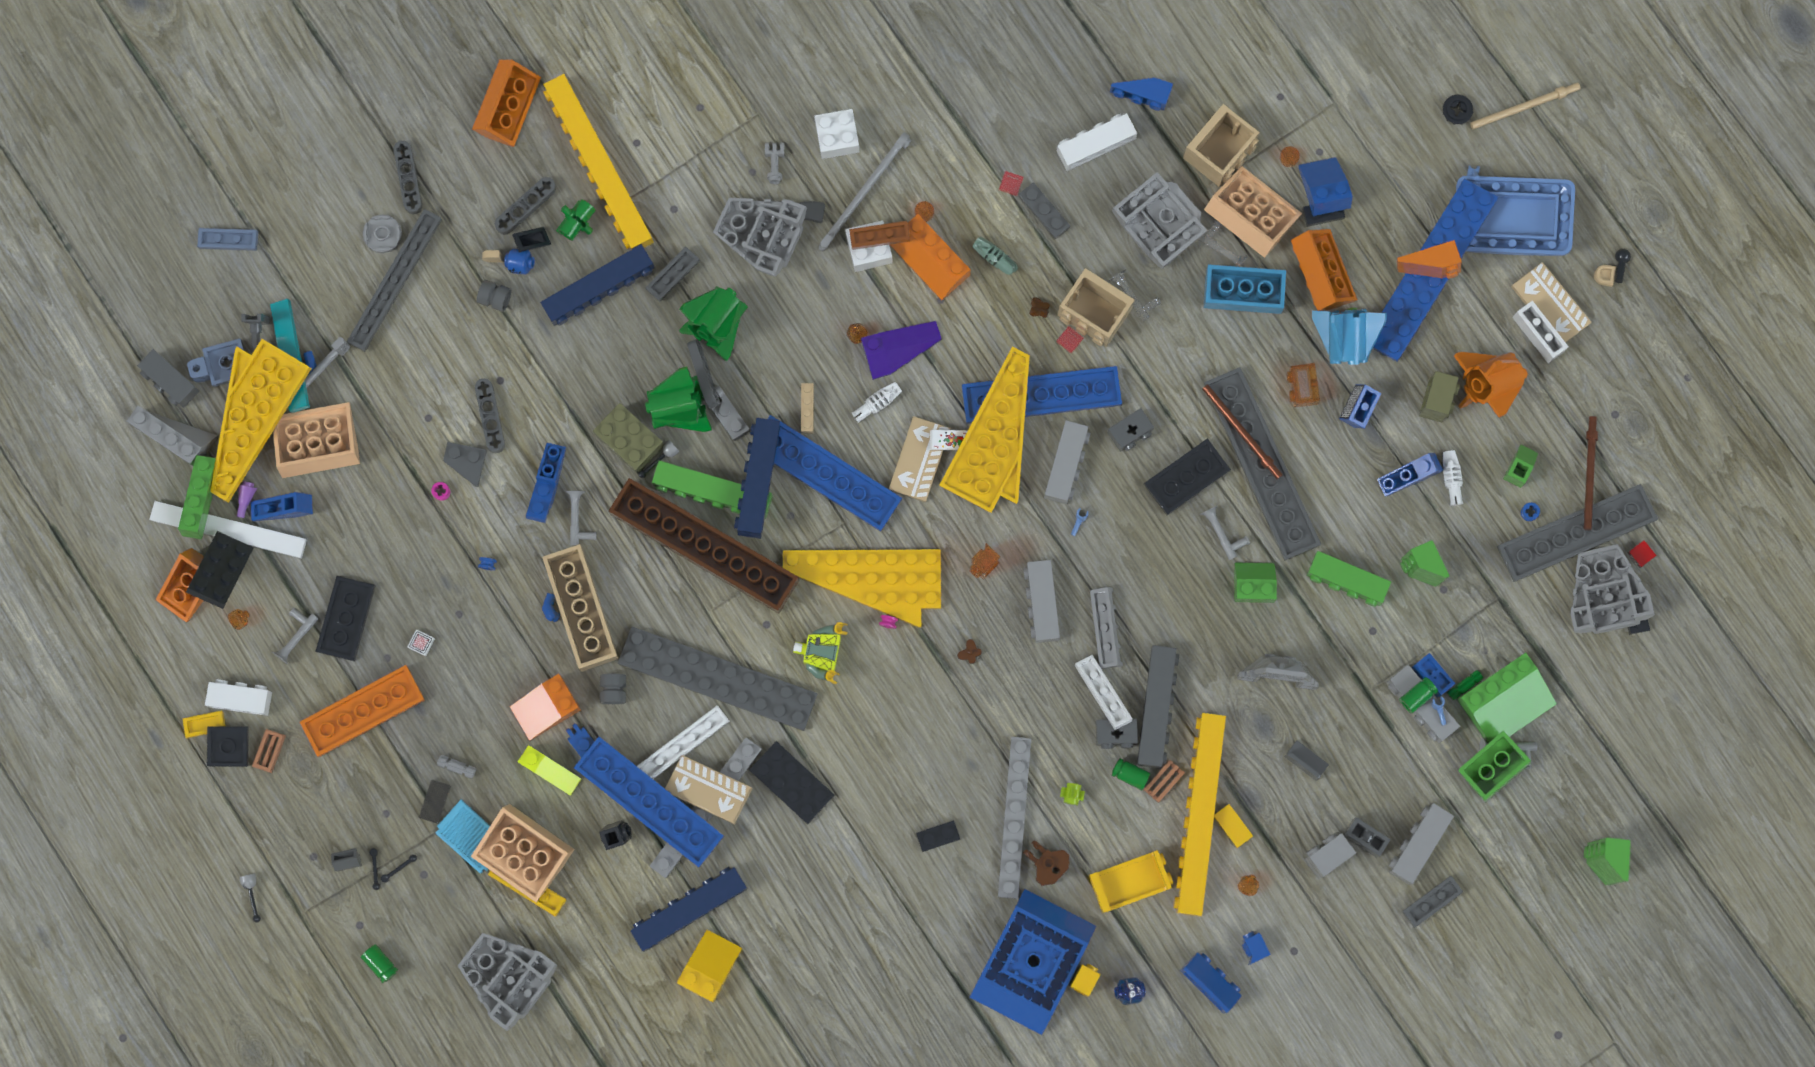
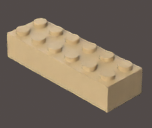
M579 544L543 556L542 558L578 669L582 672L618 660L619 657L582 546Z

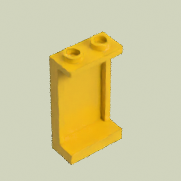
M1158 850L1090 874L1089 879L1102 914L1171 889L1173 879L1170 872L1166 873L1163 865H1166L1163 854H1159Z

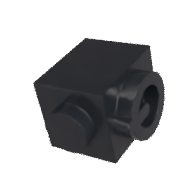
M624 820L608 824L599 831L601 841L606 850L625 845L632 838L631 827Z

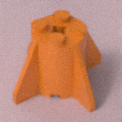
M1469 352L1456 353L1454 357L1465 371L1463 379H1466L1464 390L1467 394L1458 407L1461 409L1472 402L1488 403L1499 418L1505 416L1528 376L1526 369L1522 367L1515 354L1510 352L1496 356Z

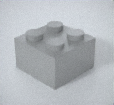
M1342 833L1339 835L1331 834L1322 841L1324 843L1323 846L1317 845L1306 853L1308 857L1304 860L1318 879L1326 876L1356 854Z

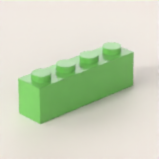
M196 455L178 530L183 537L202 539L213 496L210 489L216 458Z
M1320 551L1315 553L1307 572V576L1310 577L1311 581L1321 584V582L1329 585L1328 588L1334 591H1345L1347 596L1358 599V597L1364 599L1366 604L1373 607L1380 606L1383 603L1391 581Z

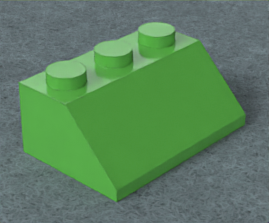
M1433 540L1410 549L1401 558L1402 562L1400 565L1403 572L1408 573L1409 577L1437 587L1449 577Z
M1503 730L1459 768L1458 771L1486 803L1529 766L1531 760Z

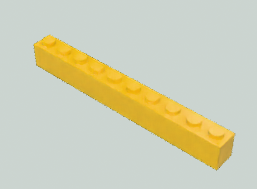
M562 74L544 83L545 91H543V94L548 102L552 101L554 105L552 110L556 118L560 117L563 121L560 125L565 135L569 133L572 139L569 142L573 150L578 149L581 155L578 159L582 167L587 166L589 172L586 174L591 183H596L598 189L595 191L600 200H605L607 205L604 207L609 217L613 215L616 220L613 224L617 232H622L625 238L622 241L626 249L631 248L632 250L640 244L645 248L653 244V239L565 75Z
M1201 713L1200 717L1196 718L1195 729H1199L1198 737H1194L1193 749H1196L1195 757L1191 758L1190 769H1194L1193 777H1189L1188 782L1191 796H1187L1186 808L1189 809L1188 817H1184L1183 828H1186V837L1182 836L1181 848L1184 849L1183 857H1179L1178 868L1182 870L1181 877L1177 876L1176 881L1179 895L1178 897L1175 896L1173 908L1177 909V914L1201 917L1203 913L1226 716Z

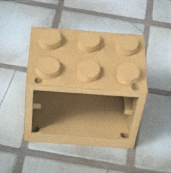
M1223 104L1186 147L1183 159L1220 187L1223 182L1226 183L1233 176L1232 173L1235 168L1238 170L1243 165L1247 154L1251 155L1259 142L1257 138L1260 132Z
M1085 268L1059 306L1058 316L1064 324H1071L1076 327V331L1081 335L1085 336L1087 334L1093 338L1092 341L1095 344L1107 347L1131 312L1135 300Z

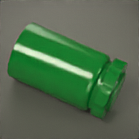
M1424 677L1422 681L1418 682L1399 698V701L1409 713L1413 714L1433 695L1437 694L1438 690L1430 679Z
M1122 758L1117 760L1111 776H1116L1117 779L1142 791L1150 776V772L1128 761H1123L1124 759Z
M377 944L371 946L360 957L372 972L380 978L382 983L389 981L398 972V969L394 967V964Z

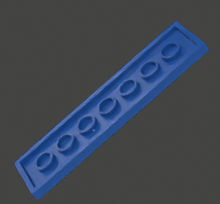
M1117 366L1028 376L1025 417L1122 406ZM994 381L962 384L966 424L973 422Z
M770 415V416L768 417V419H770V420H777V421H779L778 419H776V418L773 417L772 415ZM780 421L774 465L881 532L902 498Z
M600 737L595 740L574 767V769L699 868L724 837L723 834Z

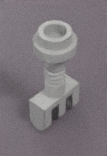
M765 143V157H771V172L767 174V179L770 184H779L782 180V174L779 173L778 161L779 157H785L784 143H780V150H777V143H773V150H769V143Z

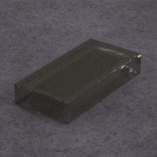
M431 780L419 815L420 819L439 824L451 789L450 785Z

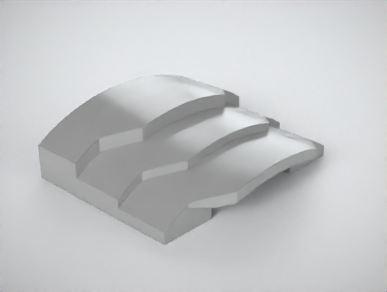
M1158 172L1112 209L1115 217L1134 242L1161 269L1207 232V229L1201 224V211L1190 201L1177 183L1165 182Z

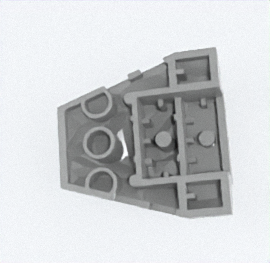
M728 198L713 233L755 269L776 277L781 269L787 266L803 232L802 223L805 219L807 207L791 200L771 201V199H764V201H754L751 198Z
M1618 544L1578 554L1575 574L1576 583L1575 589H1573V606L1570 612L1575 633L1593 632L1594 634L1631 627L1655 615L1649 592L1645 589Z
M1265 654V656H1261L1237 674V680L1257 682L1262 677L1296 682V688L1316 690L1319 686L1317 680L1310 674L1303 663L1297 661L1295 657Z
M482 933L458 967L469 985L475 990L479 1001L487 1009L490 1018L508 1031L519 1019H523L549 986L550 978L554 974L557 964L539 951H534Z

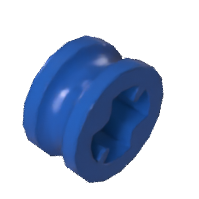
M1531 502L1525 504L1521 508L1520 513L1525 521H1533L1539 516L1540 508L1537 504ZM1529 507L1533 508L1532 511H1535V514L1531 517L1528 516L1529 513L1526 514V510Z
M479 557L481 563L478 565V568L495 571L494 564L497 563V560Z

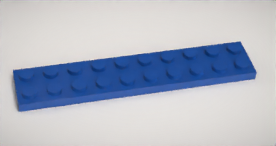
M1464 179L1420 251L1455 240L1460 258L1462 259L1497 202L1498 196ZM1406 273L1382 313H1387L1386 323L1373 349L1398 362L1449 279L1447 277L1436 278Z

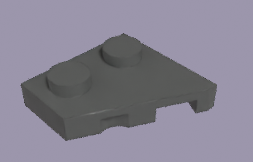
M447 442L443 461L475 487H478L487 451L485 449Z

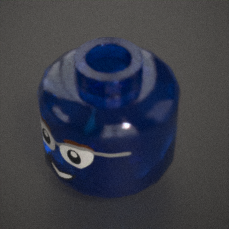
M1124 978L1118 981L1117 987L1114 988L1115 998L1119 999L1123 1005H1131L1142 1001L1146 995V989L1143 981H1140L1138 978Z

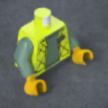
M838 622L836 625L817 629L808 635L807 643L795 641L793 653L804 655L803 663L806 665V669L816 678L833 684L837 683L833 680V677L835 675L840 676L835 671L841 635H847V632L842 631V627L847 626V623Z

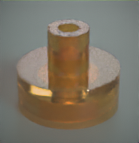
M1292 146L1285 147L1280 154V162L1286 167L1295 166L1300 158L1299 151Z
M927 201L918 203L915 207V216L919 214L925 222L930 221L934 216L932 204Z
M861 323L851 324L847 330V337L854 344L861 343V338L868 335L866 328Z
M235 609L228 614V619L235 629L241 630L248 625L247 618L250 615L246 610Z
M1254 875L1243 876L1238 883L1239 891L1247 896H1254L1260 887Z

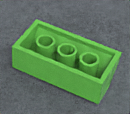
M1603 838L1587 843V846L1584 848V858H1587L1586 863L1605 885L1629 881L1631 840Z

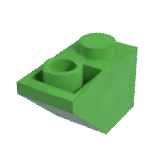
M1520 444L1503 479L1521 488L1526 483L1535 465L1538 453Z

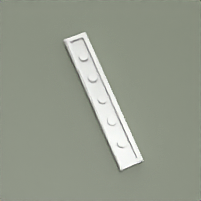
M717 705L637 765V767L652 779H655L680 760L682 755L688 754L730 721Z

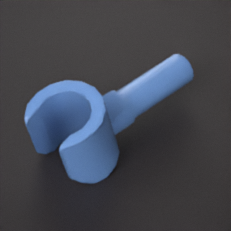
M1468 166L1467 176H1474L1475 180H1478L1480 166H1477L1476 169Z
M1081 508L1077 510V520L1071 535L1075 536L1081 523L1086 521L1088 511L1086 516L1082 517L1079 515Z
M1440 696L1441 705H1437L1433 698L1432 707L1437 710L1443 726L1447 725L1443 713L1445 700Z

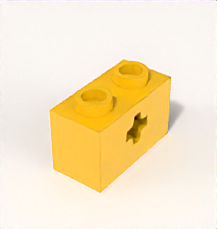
M1086 964V966L1081 965L1069 987L1089 997L1100 977V974L1097 973L1098 969L1090 964Z

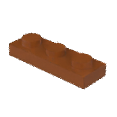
M907 221L849 229L852 250L910 242Z

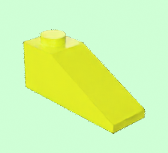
M529 745L518 760V763L570 796L581 781V778Z

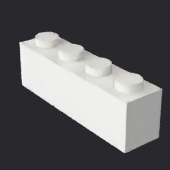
M1118 114L1105 124L1104 122L1098 123L1093 127L1094 129L1088 132L1083 130L1076 135L1077 137L1073 139L1066 138L1059 142L1057 153L1066 171L1135 140L1137 132L1128 114Z

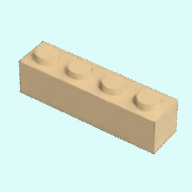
M801 383V434H814V383Z

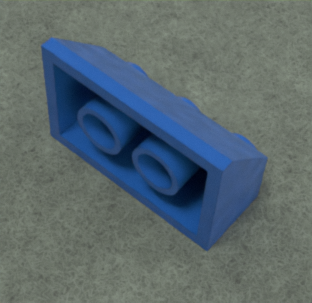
M1197 952L1180 971L1223 1014L1228 1013L1242 995L1239 993L1241 989L1234 982L1229 983L1224 979L1225 973L1218 967L1214 969L1209 964L1211 960L1204 953L1200 955Z

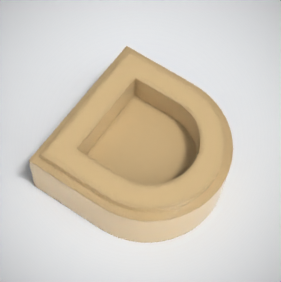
M486 250L482 252L483 261L504 263V256L499 250Z
M1610 265L1599 266L1594 272L1595 281L1600 285L1612 287L1616 267Z

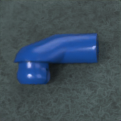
M312 351L303 353L305 365L312 368L309 374L317 366Z
M547 593L542 611L548 621L557 622L560 614L553 607L556 598L551 593Z

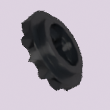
M1463 95L1448 97L1442 106V115L1445 116L1446 121L1453 123V125H1462L1469 121L1473 115V105ZM1459 103V107L1462 112H1460L1456 116L1455 111L1452 110V108L1455 109Z

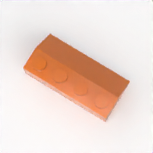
M499 60L472 130L488 139L514 147L541 77L514 60Z
M917 214L908 222L910 242L890 244V246L942 301L970 276L971 269L925 220Z
M1330 229L1308 230L1291 240L1293 251L1297 255L1300 269L1305 276L1306 285L1311 292L1314 306L1318 311L1332 310L1357 301Z

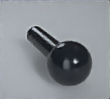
M1619 249L1615 254V259L1618 262L1616 283L1623 282L1626 263L1631 259V254L1627 249Z

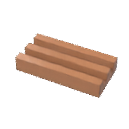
M266 729L252 767L272 773L286 736ZM269 735H273L262 765H259ZM277 737H279V740H278V742H277L276 748H275L274 753H273V755H272L271 761H270L269 766H268V768H267L266 766H267L268 760H269V758H270L271 752H272V750H273L274 744H275V742H276Z
M1169 760L1143 790L1159 803L1185 772ZM1171 766L1173 769L1153 791L1149 790L1166 769ZM1176 771L1178 775L1157 797L1155 794Z

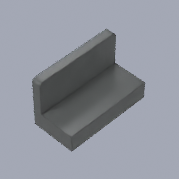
M1298 740L1284 756L1315 781L1320 779L1322 773L1329 766V764Z

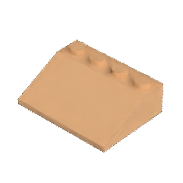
M1243 166L1212 196L1204 209L1264 258L1302 215L1299 210Z
M349 402L283 414L273 430L276 467L282 478L360 464L358 443Z
M511 804L502 807L471 857L527 897L537 902L575 849Z

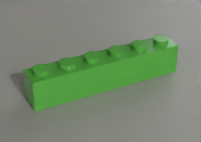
M658 461L652 480L653 486L656 487L655 490L667 493L668 490L675 492L674 495L677 497L685 498L689 496L695 502L704 504L706 501L712 503V506L715 508L723 509V507L731 509V512L740 514L741 510H737L739 498H743L744 491H741V484ZM770 492L768 496L765 519L767 517L770 504L773 498V495Z

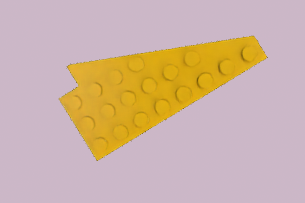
M261 339L252 355L239 347L235 348L210 489L211 493L228 503L312 369L264 339Z
M1013 346L939 484L940 487L992 513L1000 496L1015 504L1018 503L1030 355Z
M941 549L783 550V568L799 578L918 628H921V609H941Z

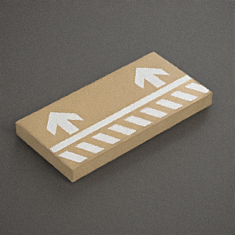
M1543 262L1511 286L1525 305L1531 301L1536 304L1565 343L1592 323Z
M913 416L889 487L890 491L923 502L927 501L943 450H930V430H950L951 428Z
M683 755L665 787L673 796L734 825L752 791L750 786Z

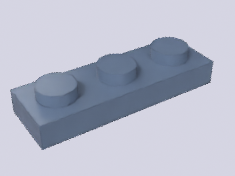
M199 228L197 244L199 249L257 251V230Z

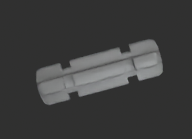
M441 755L437 762L439 767H447V770L460 775L465 774L464 776L468 778H473L476 773L475 767L470 765L467 767L465 763L452 758L449 760V757Z

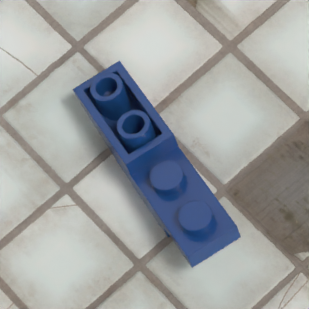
M546 443L536 476L537 481L526 513V519L546 523L559 483L566 447Z

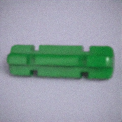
M1478 670L1474 671L1470 676L1455 686L1456 688L1450 689L1447 692L1448 696L1452 700L1457 699L1460 694L1465 693L1474 686L1475 682L1478 683L1482 680V674Z

